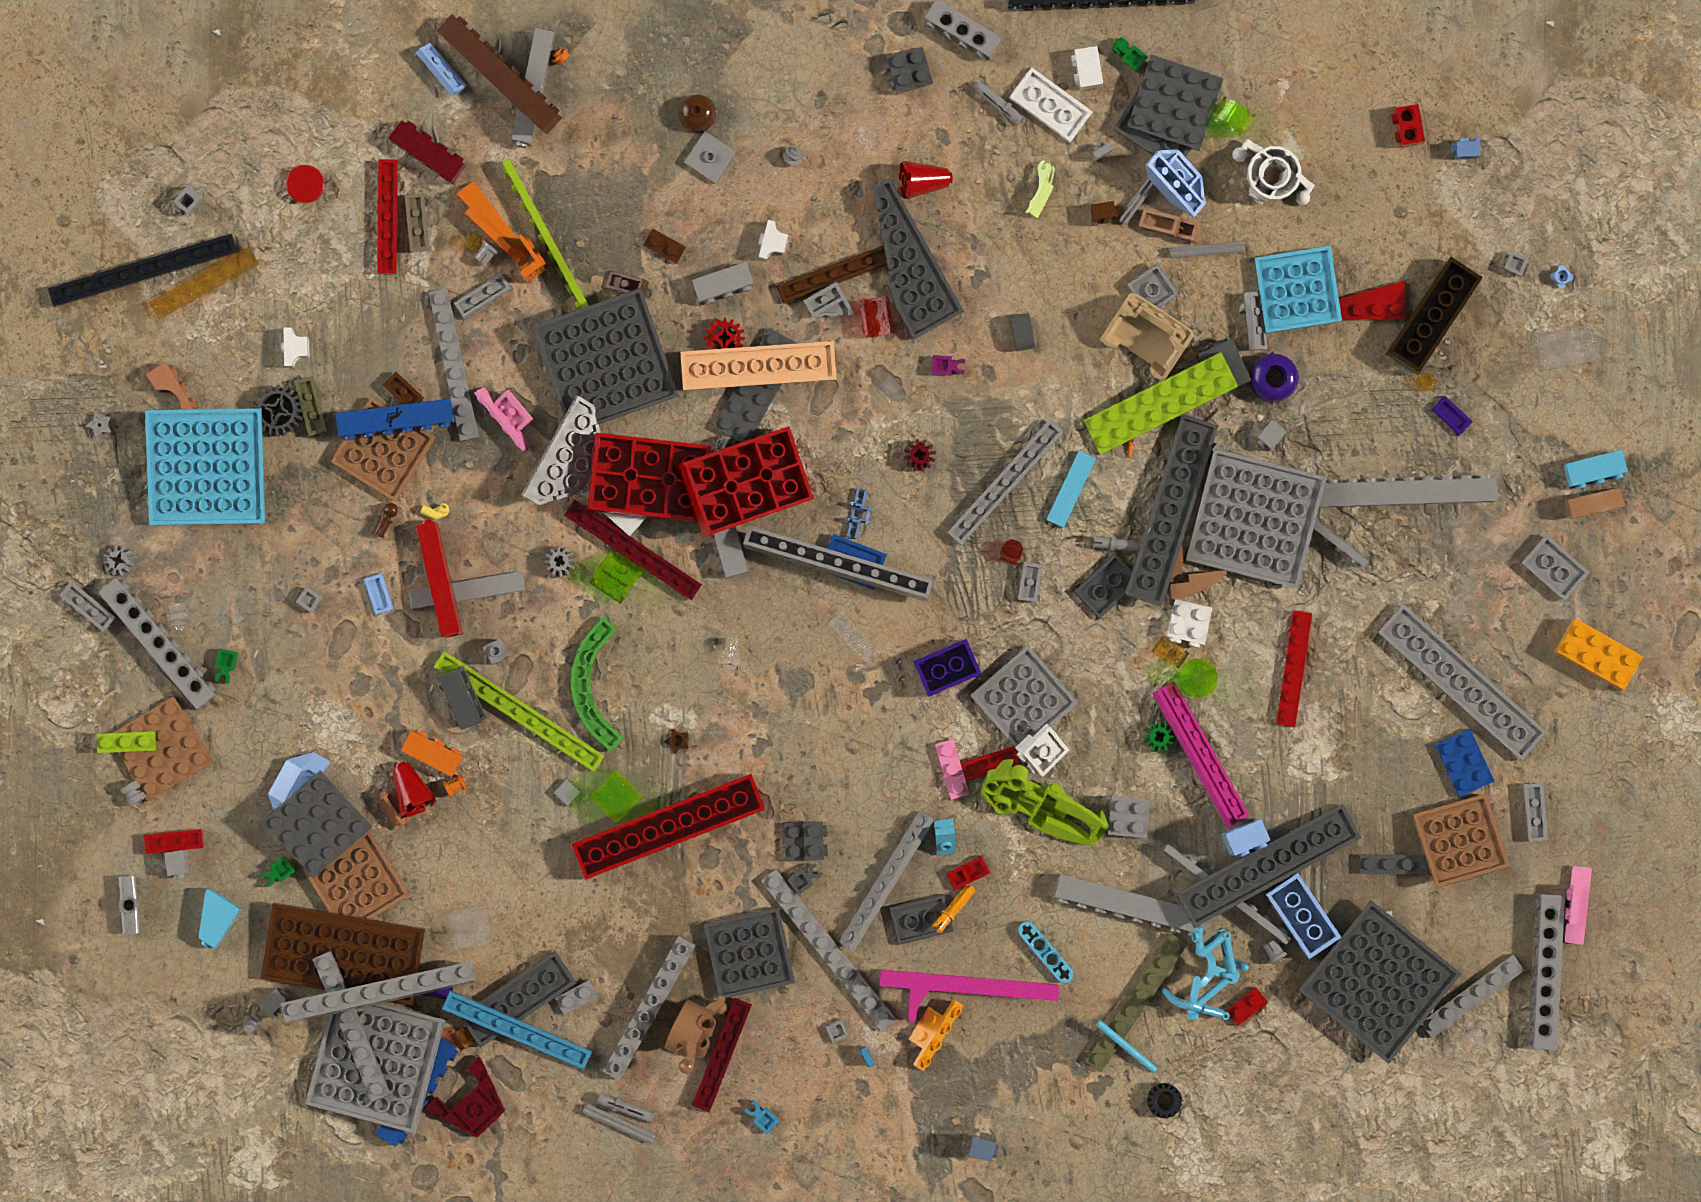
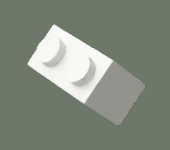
M1098 47L1075 49L1074 55H1071L1072 67H1076L1077 74H1074L1075 85H1079V90L1102 87L1103 79Z

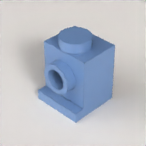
M1475 137L1473 141H1471V138H1461L1456 143H1451V153L1455 155V160L1478 159L1480 157V137Z

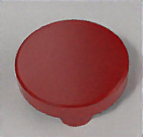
M310 165L295 167L290 171L286 179V189L289 195L299 203L307 204L319 200L325 188L322 174L318 169Z

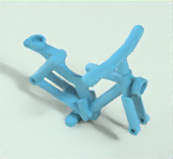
M1197 926L1196 931H1192V941L1196 942V955L1202 958L1205 957L1207 960V972L1201 978L1199 976L1193 978L1188 1001L1177 998L1168 988H1163L1162 993L1174 1005L1187 1009L1188 1019H1198L1199 1013L1227 1020L1230 1016L1229 1013L1203 1004L1229 983L1235 984L1239 980L1240 973L1236 968L1248 971L1249 967L1244 961L1234 959L1230 940L1231 934L1228 931L1220 928L1217 933L1203 943V927ZM1220 944L1225 968L1216 966V960L1211 952ZM1214 975L1223 978L1197 999L1199 988L1205 987Z

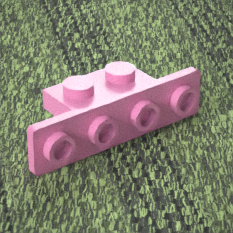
M485 387L474 393L479 403L487 408L490 416L497 420L502 426V430L513 439L517 448L525 451L533 446L521 431L533 418L510 390L503 393L497 400L492 397Z
M1572 867L1570 889H1567L1566 894L1568 908H1565L1564 919H1566L1565 943L1584 944L1591 868Z

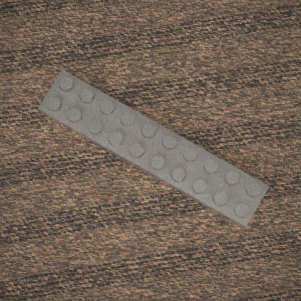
M1404 604L1399 607L1377 632L1520 761L1527 756L1547 733Z

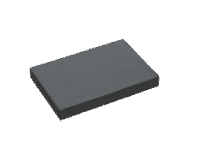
M1115 552L1073 592L1100 619L1125 596L1132 570Z
M945 894L889 907L898 945L954 932L952 922L946 926L941 934L936 932L941 924L935 930L932 928V924L941 916V911L946 910L948 907Z

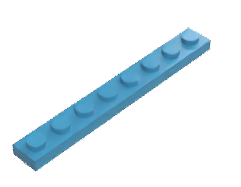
M451 990L442 1007L443 1010L582 1069L585 1068L592 1053V1050Z

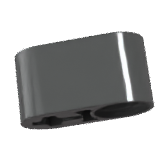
M1029 313L1010 316L1016 352L1034 349L1035 342Z

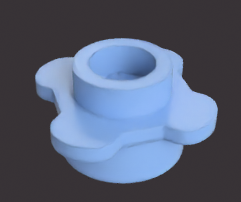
M1561 265L1555 273H1551L1550 278L1557 283L1559 288H1564L1568 281L1573 280V274L1564 265Z

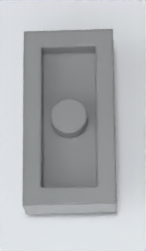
M1023 563L1018 600L1037 603L1042 564Z
M588 980L557 996L555 999L563 1015L597 998L598 995L591 981Z

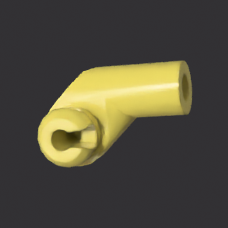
M442 503L440 506L432 509L424 505L420 513L433 520H439L448 515L449 506Z

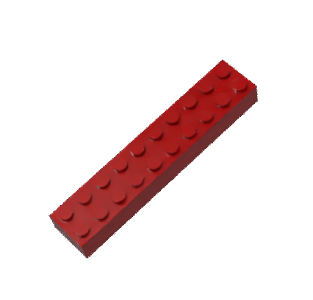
M749 774L571 845L583 876L587 880L766 809L752 774Z

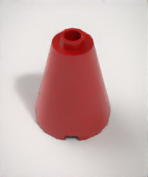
M902 161L899 165L898 179L902 183V186L899 187L903 199H910L947 188L953 181L952 172H949L948 168Z
M400 762L394 766L395 768L392 770L401 817L404 814L406 817L415 816L426 811V806L430 805L432 807L436 804L435 796L410 763Z

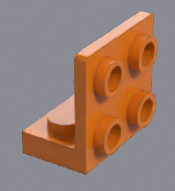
M520 234L518 235L519 239L534 259L533 263L529 261L521 267L520 273L528 283L545 271L543 265L546 263L539 252L534 253L533 249L535 247L528 236L523 237Z

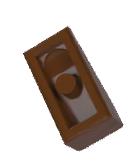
M610 270L605 289L623 294L641 288L645 297L649 281Z

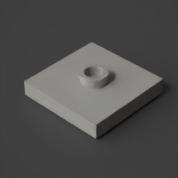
M704 131L684 161V164L716 184L737 152Z
M1159 263L1126 284L1132 293L1140 295L1158 308L1179 295Z

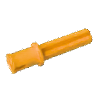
M967 884L946 910L941 911V916L932 924L934 930L941 924L936 932L941 934L946 926L954 921V917L975 893L974 887Z

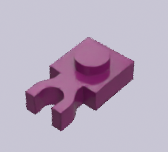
M933 355L932 375L951 376V371L965 374V370H959L957 367L960 363L965 364V359L952 361V356Z

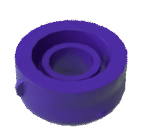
M1274 352L1259 359L1250 372L1252 391L1261 400L1272 405L1290 397L1296 390L1300 379L1297 367L1293 361L1284 355L1274 354ZM1276 369L1282 373L1283 382L1280 386L1273 387L1266 382L1265 377L1269 370Z

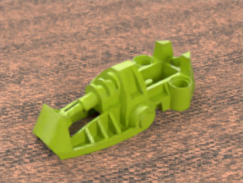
M1013 759L1003 760L996 769L988 771L981 793L998 814L1006 815L1009 812L1017 814L1020 811L1029 815V824L1039 831L1063 840L1094 846L1109 828L1102 809L1099 813H1093L1081 804L1073 801V797L1067 796L1062 786L1057 783H1050L1044 780L1042 785H1038L1027 780L1028 769L1022 765L1012 767ZM1069 814L1085 821L1091 828L1089 833L1065 818V816Z

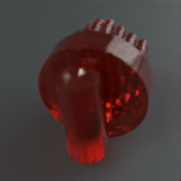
M1014 539L1006 541L1000 551V560L1016 565L1022 556L1023 547L1021 542Z

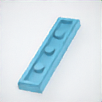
M1078 451L1046 519L1047 521L1064 528L1096 458Z

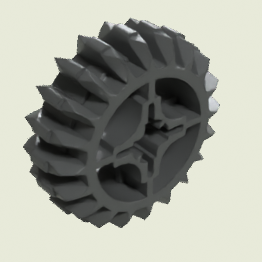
M277 385L276 391H274L273 386H269L270 392L268 393L267 390L263 389L262 392L265 395L262 397L260 394H257V397L261 400L260 402L253 401V404L257 405L258 408H262L263 432L269 428L268 435H272L275 430L277 437L280 436V431L286 436V429L294 432L291 426L293 424L296 427L300 426L295 421L297 419L303 420V417L298 416V413L304 412L303 409H298L303 403L302 401L296 402L299 400V395L292 397L295 393L293 389L288 392V387L284 386L281 391V386ZM280 395L274 404H266L271 397ZM286 397L292 403L293 412L285 409ZM281 405L280 409H282V411H284L285 413H278L275 416L276 412H274V410L270 408H279V406ZM263 409L271 412L270 424L264 418ZM282 417L290 418L287 423L276 426Z

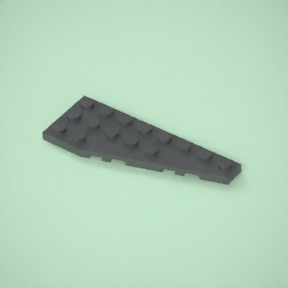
M889 177L873 186L894 304L914 340L964 311Z

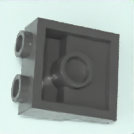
M923 47L887 55L886 61H883L886 72L891 74L892 79H889L891 90H895L896 95L933 84Z
M823 821L784 823L786 862L824 860V856H828L827 844L824 845L823 837H827V825H823Z

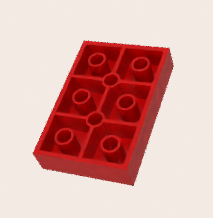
M789 426L678 464L703 537L814 499Z
M595 433L586 510L698 523L678 464L710 454L711 445Z

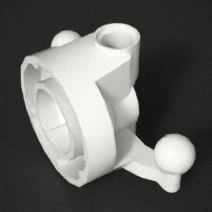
M1246 139L1241 147L1233 150L1232 157L1237 162L1246 160L1247 149L1256 154L1251 159L1247 168V180L1250 185L1248 196L1261 205L1270 200H1281L1288 197L1300 184L1305 189L1296 194L1295 200L1299 205L1309 203V194L1315 185L1301 174L1298 158L1290 150L1281 146L1262 148L1249 139ZM1273 165L1282 172L1279 174L1278 182L1269 185L1263 179L1264 171Z

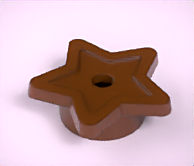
M672 729L671 737L664 741L672 746L674 754L680 748H689L685 741L688 735L687 732L678 733L675 729Z

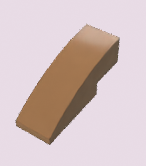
M1145 208L1139 223L1140 228L1198 244L1202 225L1199 222Z
M1621 488L1565 501L1570 519L1625 506Z
M1227 570L1188 574L1187 582L1169 585L1170 600L1185 598L1209 588L1227 574Z

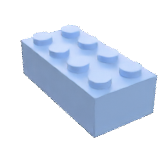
M1298 873L1291 875L1264 894L1308 959L1341 938Z

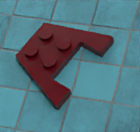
M480 1056L466 1068L479 1081V1084L461 1102L450 1110L436 1096L424 1108L426 1111L476 1138L506 1111Z

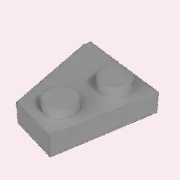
M837 282L830 284L803 300L812 317L854 314Z

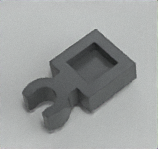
M817 864L811 865L807 873L804 869H801L787 879L797 895L814 885L811 881L812 878H820L823 875L822 872L817 875L813 873V868Z

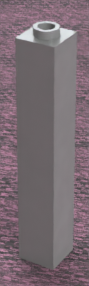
M535 28L525 78L534 85L532 89L535 92L539 90L543 94L556 35L552 31ZM518 109L512 141L516 143L515 146L527 148V145L532 146L536 125Z

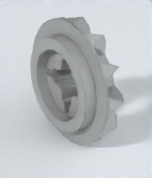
M115 545L109 548L103 555V564L106 571L112 575H125L133 567L134 556L125 546ZM121 553V559L125 561L126 564L119 563L118 566H116V562L113 561L111 557L117 558Z

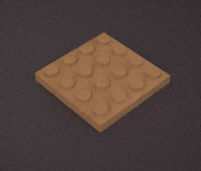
M370 397L363 410L387 406ZM420 428L412 429L413 432L401 433V430L393 431V435L382 436V433L374 434L375 437L363 438V435L355 436V440H343L330 462L394 502H397L436 437L427 431H420Z
M175 696L113 732L156 731V751L118 752L134 781L137 780L140 784L139 789L147 796L145 798L147 802L214 763Z
M1486 794L1412 815L1436 889L1510 867Z
M370 830L314 878L306 870H303L327 910L333 913L372 919L410 895Z

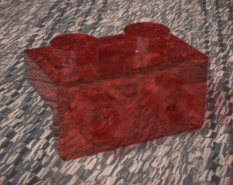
M888 296L860 300L859 311L863 319L862 331L865 337L877 338L894 334Z

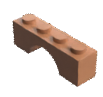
M165 362L146 373L156 391L172 392L178 397L181 409H195L198 407L194 399L187 396L186 392L188 389L184 382H179L176 375H178V372L173 364L169 365Z

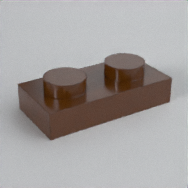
M655 229L651 230L644 243L646 248L675 264L679 262L686 249L684 245Z
M397 372L383 384L403 405L419 403L424 399Z

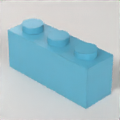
M1622 450L1563 465L1569 488L1575 486V490L1587 487L1586 483L1593 482L1596 485L1604 483L1605 478L1612 477V480L1623 478V474L1628 472Z

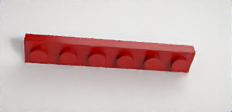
M378 159L377 274H397L398 159Z
M1295 610L1292 613L1276 724L1296 726L1313 613Z

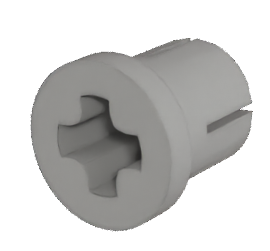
M484 240L482 242L483 245L474 257L484 265H487L495 254L497 255L499 251Z
M1276 939L1263 946L1271 959L1269 961L1271 964L1288 955L1286 951L1282 950Z

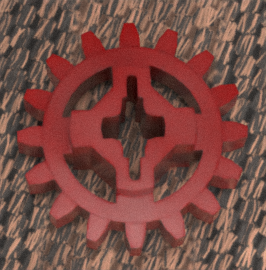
M724 317L723 322L716 319L717 324L710 323L711 330H705L709 334L704 336V340L709 341L705 344V347H711L710 350L717 349L712 342L718 343L721 349H728V346L735 342L737 343L733 348L744 347L740 343L745 340V337L741 336L744 330H738L740 327L739 323L733 325L734 319H731L730 322H727L726 317ZM718 327H721V331L713 335V332ZM728 327L734 329L737 335L731 334L728 331ZM724 330H726L727 337L730 338V340L726 341L725 347L722 340L719 339V337L723 336Z

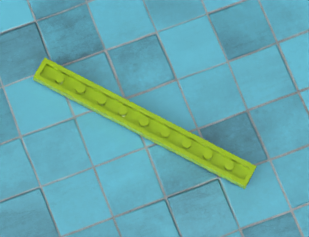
M507 159L502 162L504 165L502 171L507 179L511 178L514 184L510 186L515 195L520 194L523 200L520 204L525 212L529 211L532 216L529 218V221L533 228L538 227L541 233L538 237L542 245L547 244L550 250L547 252L552 262H557L559 267L556 270L561 279L565 277L568 283L565 285L570 296L574 294L577 301L574 304L577 309L589 306L511 161Z
M443 651L434 668L444 673L464 666L477 696L595 772L605 757L603 754L449 653Z

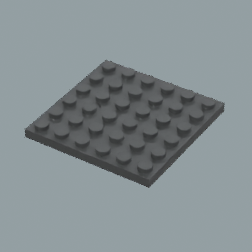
M641 288L532 325L564 416L575 396H580L594 405L597 424H602L679 397Z
M1370 900L1298 991L1389 1064L1460 977L1461 973Z

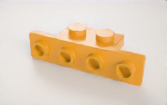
M953 999L943 1015L928 1006L909 1038L910 1041L923 1048L913 1066L924 1071L930 1065L931 1058L941 1047V1042L945 1035L950 1032L951 1025L961 1014L963 1004Z

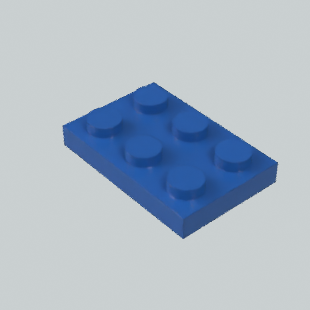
M833 534L828 546L829 550L880 565L884 564L887 556L885 553ZM837 576L839 578L845 579L847 581L853 582L855 584H858L871 590H874L875 588L871 585H867L861 582Z
M1471 729L1435 744L1458 797H1462L1494 782Z

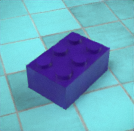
M967 639L913 661L928 697L982 674Z

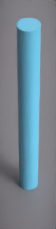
M1101 1020L1097 1022L1096 1027L1150 1072L1154 1073L1157 1070V1066Z

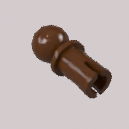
M388 503L384 506V516L379 515L380 520L372 532L377 535L380 531L378 535L380 538H384L390 523L393 524L390 519L398 514V507L394 503Z

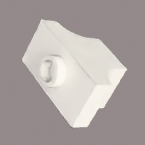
M768 220L765 234L761 233L759 244L762 245L759 253L760 260L767 261L768 257L772 254L784 256L788 234L779 232L776 229L775 221Z
M284 328V342H281V354H284V366L286 368H294L295 363L301 358H310L309 338L296 336L292 328Z

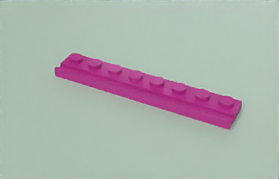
M1175 681L1152 693L1226 827L1229 828L1248 817L1249 814Z

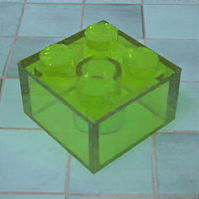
M617 769L589 796L615 824H618L644 798Z

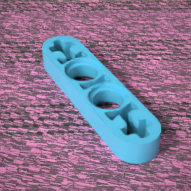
M1031 922L1021 923L1018 927L1019 935L1057 980L1062 983L1071 981L1073 978L1072 969ZM1024 925L1027 926V927H1028V926H1031V927H1032V928L1030 929V932H1031L1033 935H1034L1036 932H1037L1038 935H1039V936L1034 937L1030 943L1028 942L1027 939H1030L1031 937H1030L1028 934H1024V935L1022 934V932H1023V928H1022V927H1023ZM1037 939H1041L1045 943V947L1042 950L1034 948V942ZM1049 954L1057 956L1056 964L1049 965L1046 958ZM1060 962L1064 964L1060 966L1064 971L1069 970L1068 979H1061L1059 977L1061 972L1058 969L1056 972L1053 971V968H1056Z

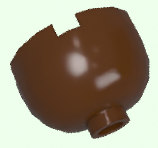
M699 94L687 97L681 103L678 112L679 120L683 127L693 133L707 131L714 125L717 116L716 107L713 102L706 96Z

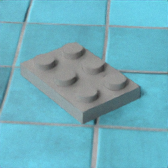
M1547 534L1521 562L1527 570L1563 601H1566L1590 573Z

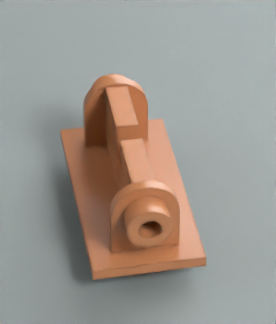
M392 788L375 798L396 830L412 820L411 817H406L405 814L401 817L397 795Z

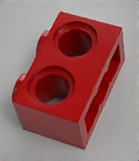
M1419 104L1395 108L1391 117L1393 125H1396L1397 132H1395L1396 143H1399L1400 148L1422 145L1425 142ZM1408 113L1411 118L1410 121H1404L1401 118V114ZM1407 131L1412 132L1414 139L1407 140L1404 133Z

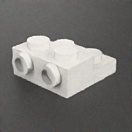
M1175 599L1166 637H1169L1170 641L1181 644V641L1189 642V646L1200 648V645H1205L1212 608Z
M1045 724L1033 737L1028 735L1015 747L1018 750L1016 755L1023 762L1027 761V769L1031 773H1038L1042 777L1069 751L1048 724Z

